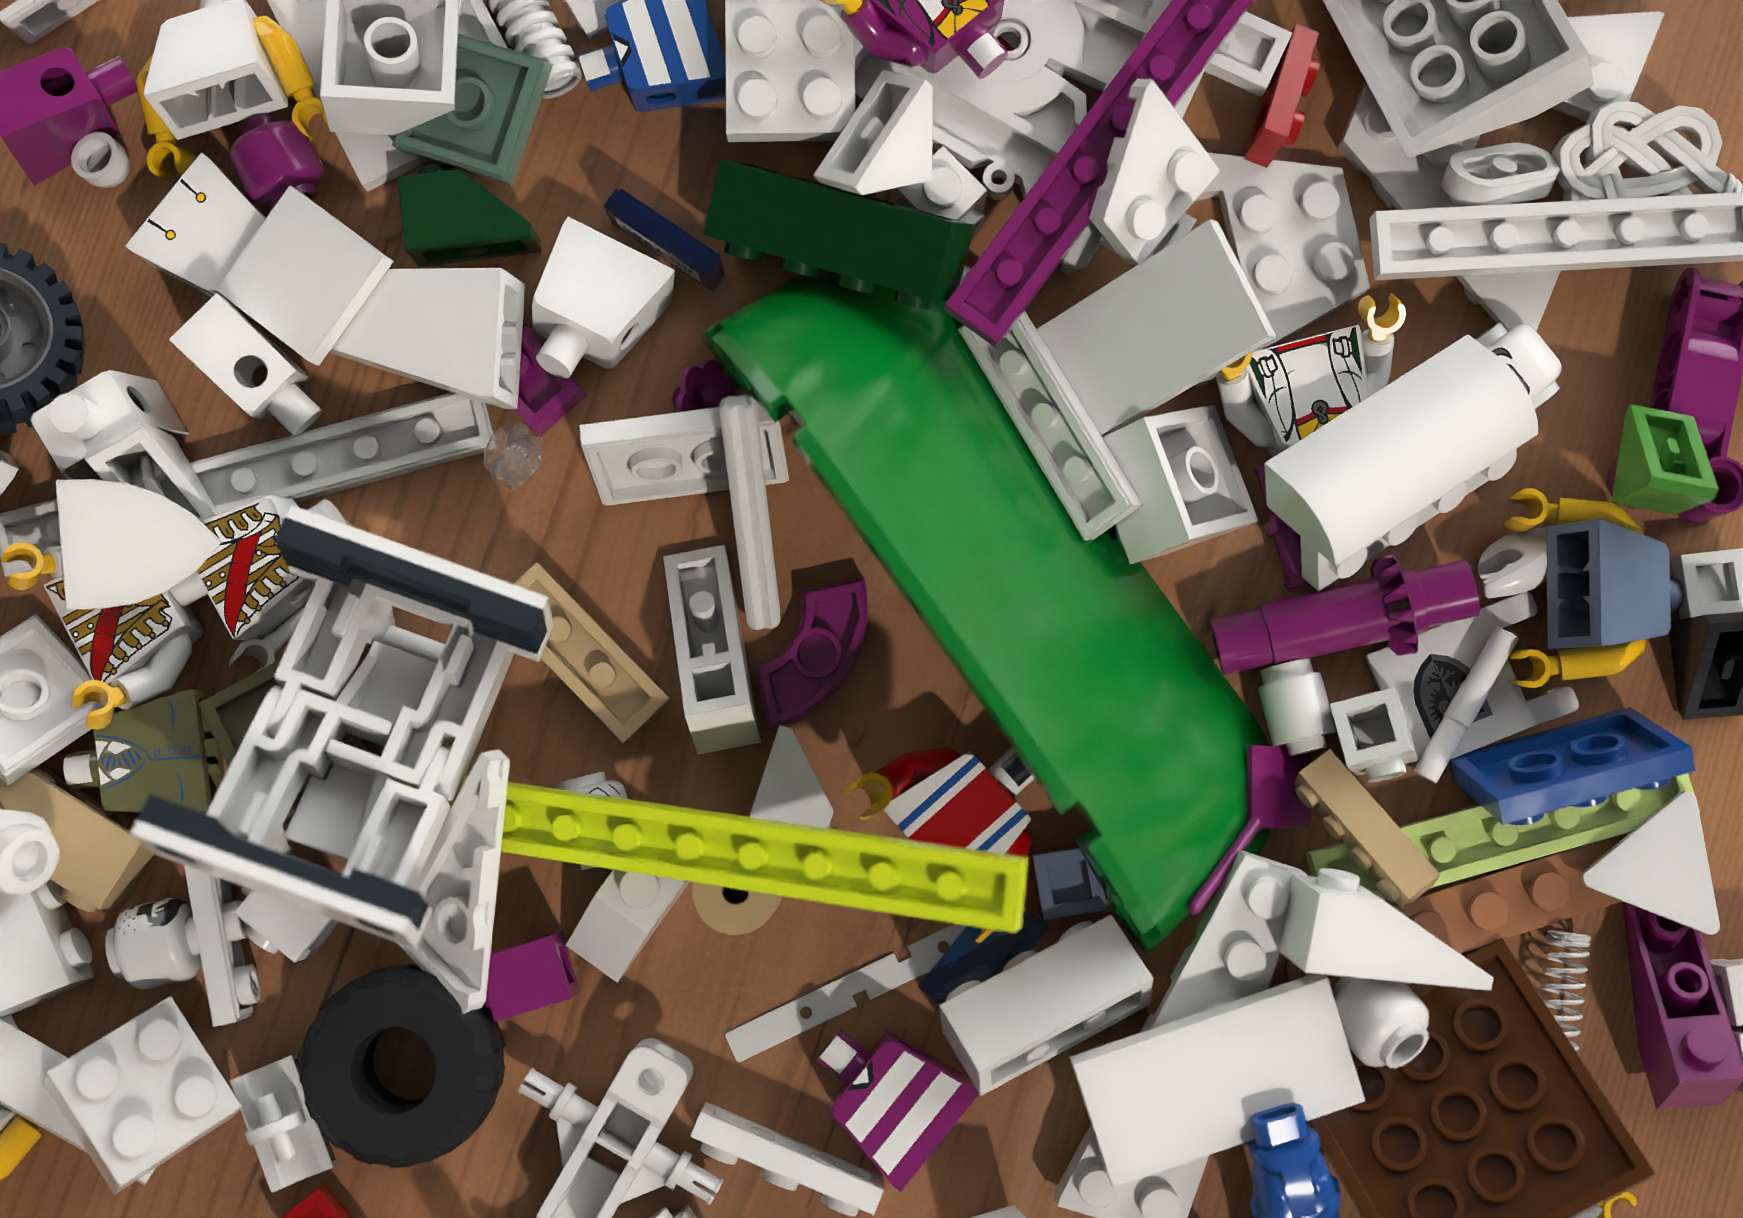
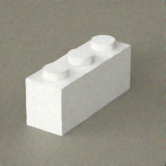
M1112 915L1094 924L1091 921H1083L1069 928L1060 937L1058 943L1039 953L1029 950L1017 955L1005 965L1003 972L982 983L978 980H972L954 989L947 996L946 1002L939 1005L942 1032L979 1095L982 1096L1149 1006L1151 1003L1153 977Z

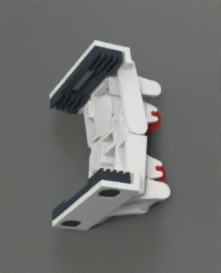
M291 505L276 534L274 543L277 544L276 547L280 550V554L283 555V560H286L285 563L289 566L288 569L292 574L316 583L274 675L280 686L275 685L264 698L206 814L149 794L130 834L156 855L416 949L433 910L427 904L428 902L422 893L413 888L451 807L448 801H452L462 785L514 653L539 662L554 626L549 599L547 596ZM392 606L452 627L446 644L396 627ZM366 645L369 652L363 660V662L361 663V665L354 673L356 666L359 662V659L362 655V652L364 650V647ZM345 733H349L385 746L382 756L379 757L343 744L341 741ZM332 761L333 766L328 774L326 781L320 779L323 778L329 764ZM308 773L314 775L311 776L286 832H284L283 823ZM287 839L312 847L320 852L345 859L348 863L343 873H339L291 855V847L288 845Z

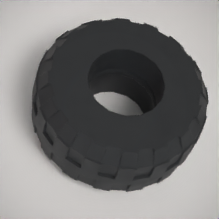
M417 964L392 965L376 969L349 982L334 993L320 1008L321 1011L314 1022L309 1025L303 1041L304 1048L302 1060L299 1063V1077L305 1097L304 1103L311 1119H314L323 1132V1136L333 1146L353 1156V1159L369 1165L377 1164L390 1166V1168L411 1167L415 1164L430 1162L453 1151L470 1138L485 1121L496 1103L497 1094L503 1084L506 1066L504 1065L505 1043L501 1028H499L497 1022H494L491 1008L483 1005L482 1008L463 1014L461 1006L438 978L423 971ZM397 1026L413 1030L428 1043L435 1056L437 1073L433 1088L426 1098L408 1100L396 1097L385 1089L379 1081L374 1070L373 1053L377 1039L386 1028Z

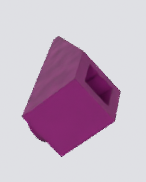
M1622 902L1638 1048L1656 1110L1721 1105L1743 1082V1063L1702 934L1697 930Z

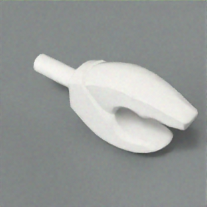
M1546 527L1531 529L1525 533L1513 532L1503 536L1487 547L1478 563V573L1481 579H1486L1482 582L1485 597L1489 599L1527 592L1543 585L1547 581Z

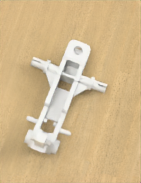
M649 1037L641 1040L625 1059L599 1107L575 1094L577 1087L573 1084L568 1083L566 1087H563L537 1072L535 1068H531L518 1093L524 1094L551 1110L549 1117L557 1122L563 1168L536 1218H612L619 1204L664 1185L673 1190L676 1184L706 1201L708 1205L711 1204L724 1179H720L690 1161L692 1154L684 1150L680 1156L656 1141L693 1076L694 1065L690 1058L659 1039ZM595 1142L628 1161L622 1174L589 1155Z

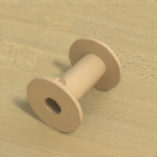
M693 882L692 885L693 903L701 919L712 929L728 935L747 934L760 928L776 911L782 899V896L754 891H749L746 899H739L731 893L728 887Z

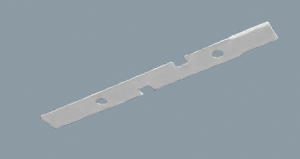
M953 924L907 946L912 957L902 962H898L895 954L892 953L727 1032L725 1037L736 1061H744L856 1007L853 995L866 990L871 1000L1007 934V931L994 930L985 940L977 943L975 939L981 933L982 927L963 924L955 926ZM941 941H946L949 944V950L945 953L939 952L937 948L938 943ZM803 1007H809L812 1010L810 1018L805 1019L801 1016L800 1011Z

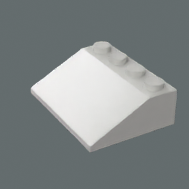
M1323 0L1406 158L1533 118L1594 85L1589 54L1558 0Z

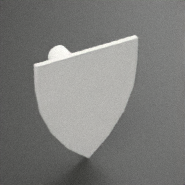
M93 479L56 480L66 609H102L131 605L167 592L196 572L222 542L194 514L155 492L122 482Z

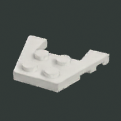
M1208 153L1221 171L1195 201L1213 197L1219 198L1230 247L1277 336L1252 352L1269 348L1294 332H1299L1361 296L1370 288L1342 168L1272 160L1266 168L1244 160L1243 156ZM1218 372L1197 383L1195 386H1205L1216 380Z

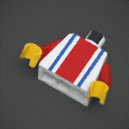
M940 747L905 753L875 773L862 775L844 789L845 795L850 794L856 789H861L868 794L870 808L858 815L860 819H868L884 810L911 841L1028 857L1032 841L1025 827L1031 818L1013 798L1035 778L1013 747L988 769L971 751L961 756L954 749ZM982 928L975 942L981 943L995 929Z

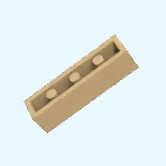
M1331 749L1298 773L1295 781V786L1297 787L1295 791L1299 799L1308 808L1314 807L1324 818L1322 823L1332 837L1335 839L1341 838L1351 850L1349 854L1354 863L1363 871L1369 870L1378 881L1377 888L1390 903L1396 902L1403 909L1435 884L1441 874Z

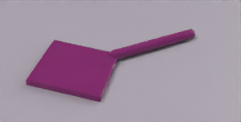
M1247 745V824L1188 904L1187 910L1190 914L1196 915L1201 911L1232 868L1238 851L1245 850L1260 828H1311V808H1308L1299 799L1295 791L1297 788L1295 781L1298 773L1311 763V752L1289 757L1286 746Z

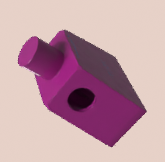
M62 47L0 71V136L35 186L71 165L72 151L77 142L86 135L94 132H103L115 138L119 130L106 107L138 92L137 84L120 56L85 72L71 48Z

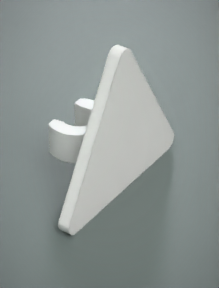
M1679 792L1580 875V881L1585 887L1699 932L1712 935L1720 929L1697 798L1692 792Z

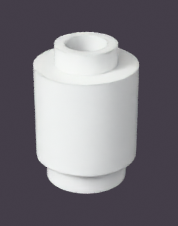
M1310 658L1294 660L1261 670L1263 686L1258 687L1272 745L1286 746L1289 757L1327 748L1324 736L1337 731L1321 672L1314 673Z

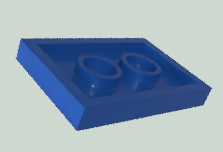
M1631 707L1474 750L1449 761L1453 781L1502 825H1527L1535 823L1544 817V813L1569 806H1596L1605 802L1608 795L1633 788L1642 790L1660 788L1667 785L1673 777L1695 771L1692 746Z

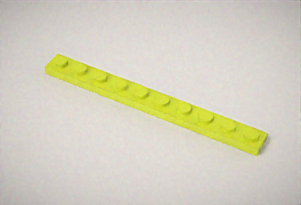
M468 776L464 777L462 785L458 793L456 794L455 798L452 801H448L450 807H452L455 799L457 798ZM508 782L501 852L1014 933L1022 925L1028 864L1027 857Z

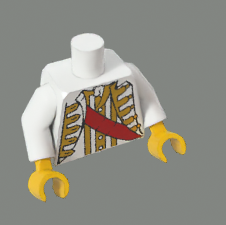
M27 542L14 543L4 550L1 562L10 563L15 560H22L27 562L33 569L27 573L11 574L8 578V584L12 588L27 590L38 582L42 574H48L53 579L43 586L92 680L81 683L75 689L72 708H78L89 701L98 702L104 706L87 715V727L94 730L103 729L111 722L114 708L130 709L173 688L193 653L192 644L201 638L203 634V627L190 605L208 594L196 572L167 592L136 604L102 609H66L61 546L47 548L45 555H42L36 546Z

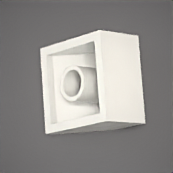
M326 0L320 97L330 132L396 135L455 110L460 0Z
M1215 404L1143 417L1102 437L1143 504L1115 524L1117 539L1125 549L1130 564L1167 555L1259 521Z
M50 879L39 889L27 894H8L0 891V1017L26 1011L95 978L89 964L92 961L90 944L85 935L78 928H73L63 905L66 903V900L59 894L63 887Z

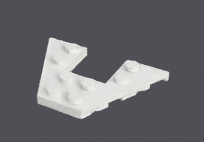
M1653 11L1568 17L1589 54L1594 85L1552 108L1587 122L1591 112L1616 100L1630 101L1665 13ZM1365 81L1338 145V150L1356 170L1364 172L1370 178L1373 190L1389 208L1392 204L1397 210L1457 207L1443 190L1441 180L1451 156L1460 151L1475 149L1480 135L1406 158ZM1560 271L1456 277L1464 285V294L1474 305L1479 303L1496 323L1500 322L1507 331L1519 324H1529L1537 331Z

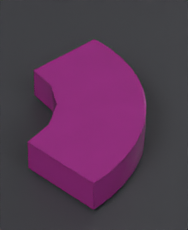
M865 577L803 591V618L795 639L778 657L755 667L769 730L777 728L779 725H787L815 710L839 688L849 674L859 654L866 630L868 608Z

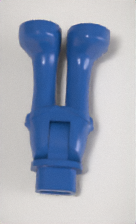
M1289 1103L1252 1115L1251 1123L1255 1139L1249 1142V1152L1253 1159V1196L1250 1202L1253 1216L1255 1218H1340L1338 1207L1340 1205L1339 1195L1341 1190L1338 1185L1339 1182L1336 1177L1330 1174L1324 1157L1319 1150V1134L1315 1129L1307 1126L1303 1106L1297 1103Z

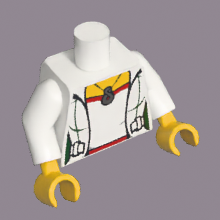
M1391 293L1389 296L1390 305L1386 314L1374 318L1375 301L1370 295H1367L1359 301L1358 305L1359 315L1369 326V329L1362 334L1359 324L1250 352L1219 370L1216 380L1226 419L1255 446L1267 448L1270 455L1275 457L1387 386L1391 373L1394 335L1392 333L1398 330L1404 323L1406 316L1404 305Z

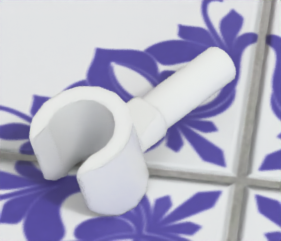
M304 608L298 610L264 639H248L242 642L230 658L229 667L236 663L239 657L244 655L253 656L258 660L260 669L256 672L273 664L275 660L274 655L292 637Z

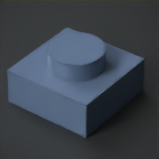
M1081 847L1031 855L1040 913L1043 920L1108 910L1103 880L1095 872Z

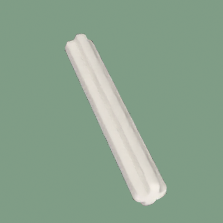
M750 395L728 396L720 402V420L746 622L753 630L773 629L781 621L756 401Z

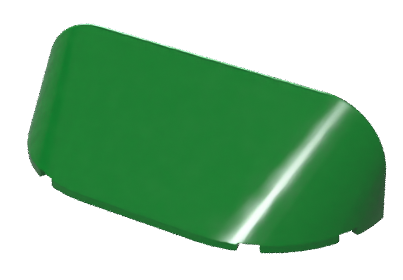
M818 268L816 277L798 274L702 332V340L721 364L737 389L747 387L752 397L774 423L790 413L801 428L794 433V439L792 440L795 449L850 521L1026 765L1055 809L1063 815L1076 806L1090 828L1088 832L1076 841L1095 872L1107 885L1105 888L1108 896L1107 902L1144 952L1150 951L1195 916L1188 912V904L1247 824V745L1269 746L1253 714L1142 563H1129L1125 549L1117 539L1115 526H1112L1093 540L1084 541L958 329L963 324L944 311L947 301H933L931 310L907 306L894 301L895 289L875 284L873 293L848 289L836 284L838 273ZM1260 828L1244 851L1259 856L1267 842L1271 828ZM1219 886L1216 888V890L1211 895L1209 900L1203 906L1201 911L1210 904Z

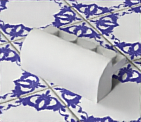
M1467 334L1265 462L1267 507L1301 536L1302 577L1320 592L1339 578L1344 579L1355 574L1365 561L1388 546L1404 542L1417 527L1440 512L1446 513L1451 511L1466 495L1487 481H1494L1503 477L1513 464L1516 463L1517 448L1538 435V421L1531 398L1513 370L1496 354Z

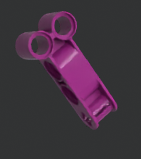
M1687 268L1679 277L1673 290L1650 408L1694 416L1719 490L1715 504L1707 502L1677 515L1691 523H1703L1736 511L1743 506V466L1738 461L1727 457L1743 372V281L1736 285L1701 277L1699 271L1695 268ZM1618 460L1611 465L1607 475V487L1611 496L1613 494ZM1622 505V506H1625V507H1627V508H1629V509H1641V508H1636V507H1631V506Z

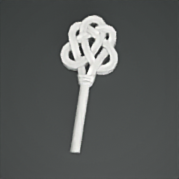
M1616 100L1591 112L1586 124L1563 136L1552 151V156L1560 166L1556 178L1563 189V201L1637 198L1654 195H1693L1687 187L1691 183L1705 194L1743 192V184H1741L1740 180L1730 173H1725L1715 165L1722 146V139L1716 121L1701 108L1680 105L1655 114L1637 102ZM1614 124H1616V125H1621V126H1623L1624 128H1626L1627 130H1625V129H1623V128H1620V127L1613 126V125H1614ZM1674 129L1682 130L1690 138V142ZM1584 150L1586 163L1582 166L1579 155ZM1625 163L1640 177L1623 179L1618 166Z

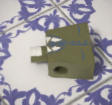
M198 689L184 690L113 713L111 722L105 728L93 729L95 749L71 752L65 755L63 770L69 789L77 791L100 787L101 802L105 811L141 812L149 794L206 813L225 777L223 755L198 705L199 702L214 695L215 692Z

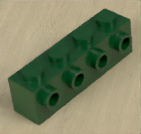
M720 159L703 235L726 241L724 252L733 256L760 261L762 252L781 257L780 269L811 277H816L818 268L838 273L836 284L860 292L873 293L875 284L896 290L895 302L915 308L931 310L933 301H948L960 285L975 224L875 197L856 194L753 164Z

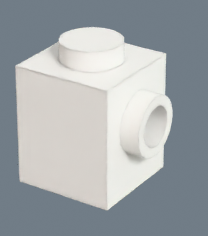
M942 146L932 156V180L899 187L897 189V204L975 224L974 233L986 218L983 212L988 190Z
M1395 687L1330 704L1347 767L1355 777L1366 774L1368 782H1379L1396 778L1407 773L1406 763L1418 761L1402 702Z
M244 886L241 892L247 897L234 912L248 924L245 933L255 944L273 954L280 950L293 962L313 957L341 923L340 921Z

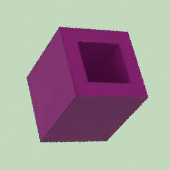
M563 930L490 953L486 1001L483 1005L491 1008L494 1022L571 999L580 993Z

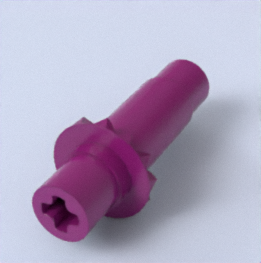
M1389 554L1373 560L1370 569L1372 578L1323 589L1320 592L1314 591L1259 604V608L1210 619L1211 633L1222 674L1226 675L1269 664L1278 665L1294 660L1309 659L1383 641L1388 642L1389 648L1397 656L1416 654L1418 652V633L1428 631L1429 627L1479 616V596L1470 566L1466 560H1460L1414 571V569L1402 571L1396 557L1393 554Z

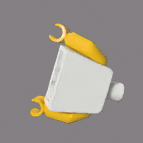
M200 0V10L165 21L160 27L153 54L137 75V90L148 135L155 134L157 142L150 148L146 163L154 175L173 182L171 163L174 158L175 167L180 175H183L197 158L192 151L178 146L176 139H183L288 107L287 97L294 96L297 103L292 111V121L301 133L309 137L313 142H316L309 129L311 118L315 114L322 113L328 125L322 101L315 98L311 88L316 86V83L296 40L267 16L257 17L246 0Z

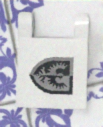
M1529 592L1515 594L1481 608L1479 616L1442 624L1426 632L1419 633L1418 652L1416 654L1397 656L1387 646L1365 655L1379 691L1391 687L1396 688L1402 702L1418 761L1495 626L1504 628L1535 616L1538 612L1533 596ZM1507 659L1489 690L1488 697L1472 725L1464 734L1451 759L1576 711L1579 708V702L1574 690L1571 687H1555L1525 700L1521 688L1515 687L1508 682L1517 679ZM1418 761L1410 762L1413 770Z

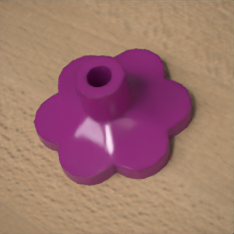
M704 360L699 366H689L682 371L680 387L673 394V405L676 412L720 407L722 399L728 396H736V389L732 380L724 377L723 369L719 362L716 360Z

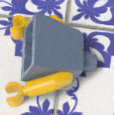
M1533 488L1523 489L1506 500L1509 503L1525 504L1531 512V519L1511 517L1504 522L1505 527L1512 532L1525 533L1543 521L1556 523L1555 526L1546 527L1548 649H1558L1557 655L1546 656L1545 653L1532 649L1512 651L1508 659L1529 658L1533 665V672L1526 680L1508 681L1511 685L1515 687L1537 688L1545 684L1551 675H1560L1561 680L1565 681L1618 674L1645 651L1646 639L1666 636L1671 629L1670 613L1675 612L1683 602V586L1679 580L1670 577L1669 550L1666 544L1645 536L1642 528L1621 506L1613 502L1561 497L1558 504L1549 503L1542 492Z

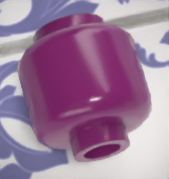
M265 113L241 124L240 129L243 135L232 143L229 159L247 198L251 202L261 206H269L272 211L290 185L311 200L317 197L319 193L316 187L324 178V166L312 140L301 133L292 120L279 121L275 113Z

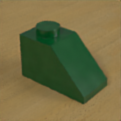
M431 164L417 168L415 175L397 177L405 251L419 267L542 252L541 240L531 223L461 169L453 170L448 165Z

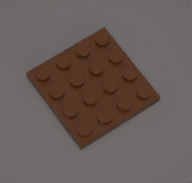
M1503 938L1465 956L1466 959L1493 977L1491 991L1419 983L1408 985L1429 1010V1025L1426 1029L1429 1033V1039L1423 1050L1404 1066L1389 1068L1387 1065L1383 1067L1366 1066L1350 1049L1365 1101L1307 1121L1309 1126L1319 1134L1322 1149L1362 1218H1577L1652 1179L1656 1174Z

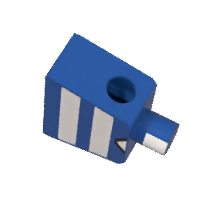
M622 0L608 7L604 12L614 44L578 55L590 92L626 81L634 107L639 112L726 100V60L706 0Z

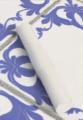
M1495 626L1413 771L1435 784L1438 782L1519 640L1517 636Z

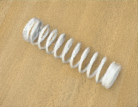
M1549 929L1546 931L1548 939L1545 940L1548 944L1580 953L1548 952L1544 956L1549 960L1571 965L1578 969L1545 968L1542 971L1546 975L1577 984H1542L1541 987L1543 990L1576 1000H1542L1547 1007L1576 1015L1553 1017L1560 1027L1575 1031L1564 1032L1566 1037L1578 1036L1582 1033L1580 1029L1560 1021H1577L1582 1019L1583 1015L1576 1010L1560 1005H1579L1584 1003L1585 1000L1579 995L1560 989H1582L1586 987V983L1560 973H1585L1588 971V968L1583 964L1560 957H1587L1590 953L1580 947H1589L1591 945L1589 943L1591 937L1585 934ZM1570 1041L1574 1049L1578 1051L1580 1047L1576 1043Z

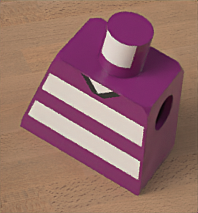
M840 1029L816 1059L844 1083L830 1101V1112L888 1181L900 1192L979 1095L967 1075L889 1031H886L871 1051L868 1052Z

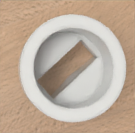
M94 132L86 135L77 142L72 151L71 164L74 171L94 186L100 188L116 187L125 181L130 172V159L124 147L106 133Z

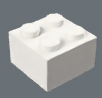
M171 996L47 1071L43 1083L114 1195L233 1118L242 1108V1105Z

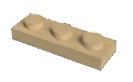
M536 562L513 584L548 597L554 626L541 659L623 744H627L672 700L541 564Z

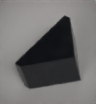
M1743 612L1708 614L1671 622V629L1669 630L1677 707L1682 720L1743 715Z

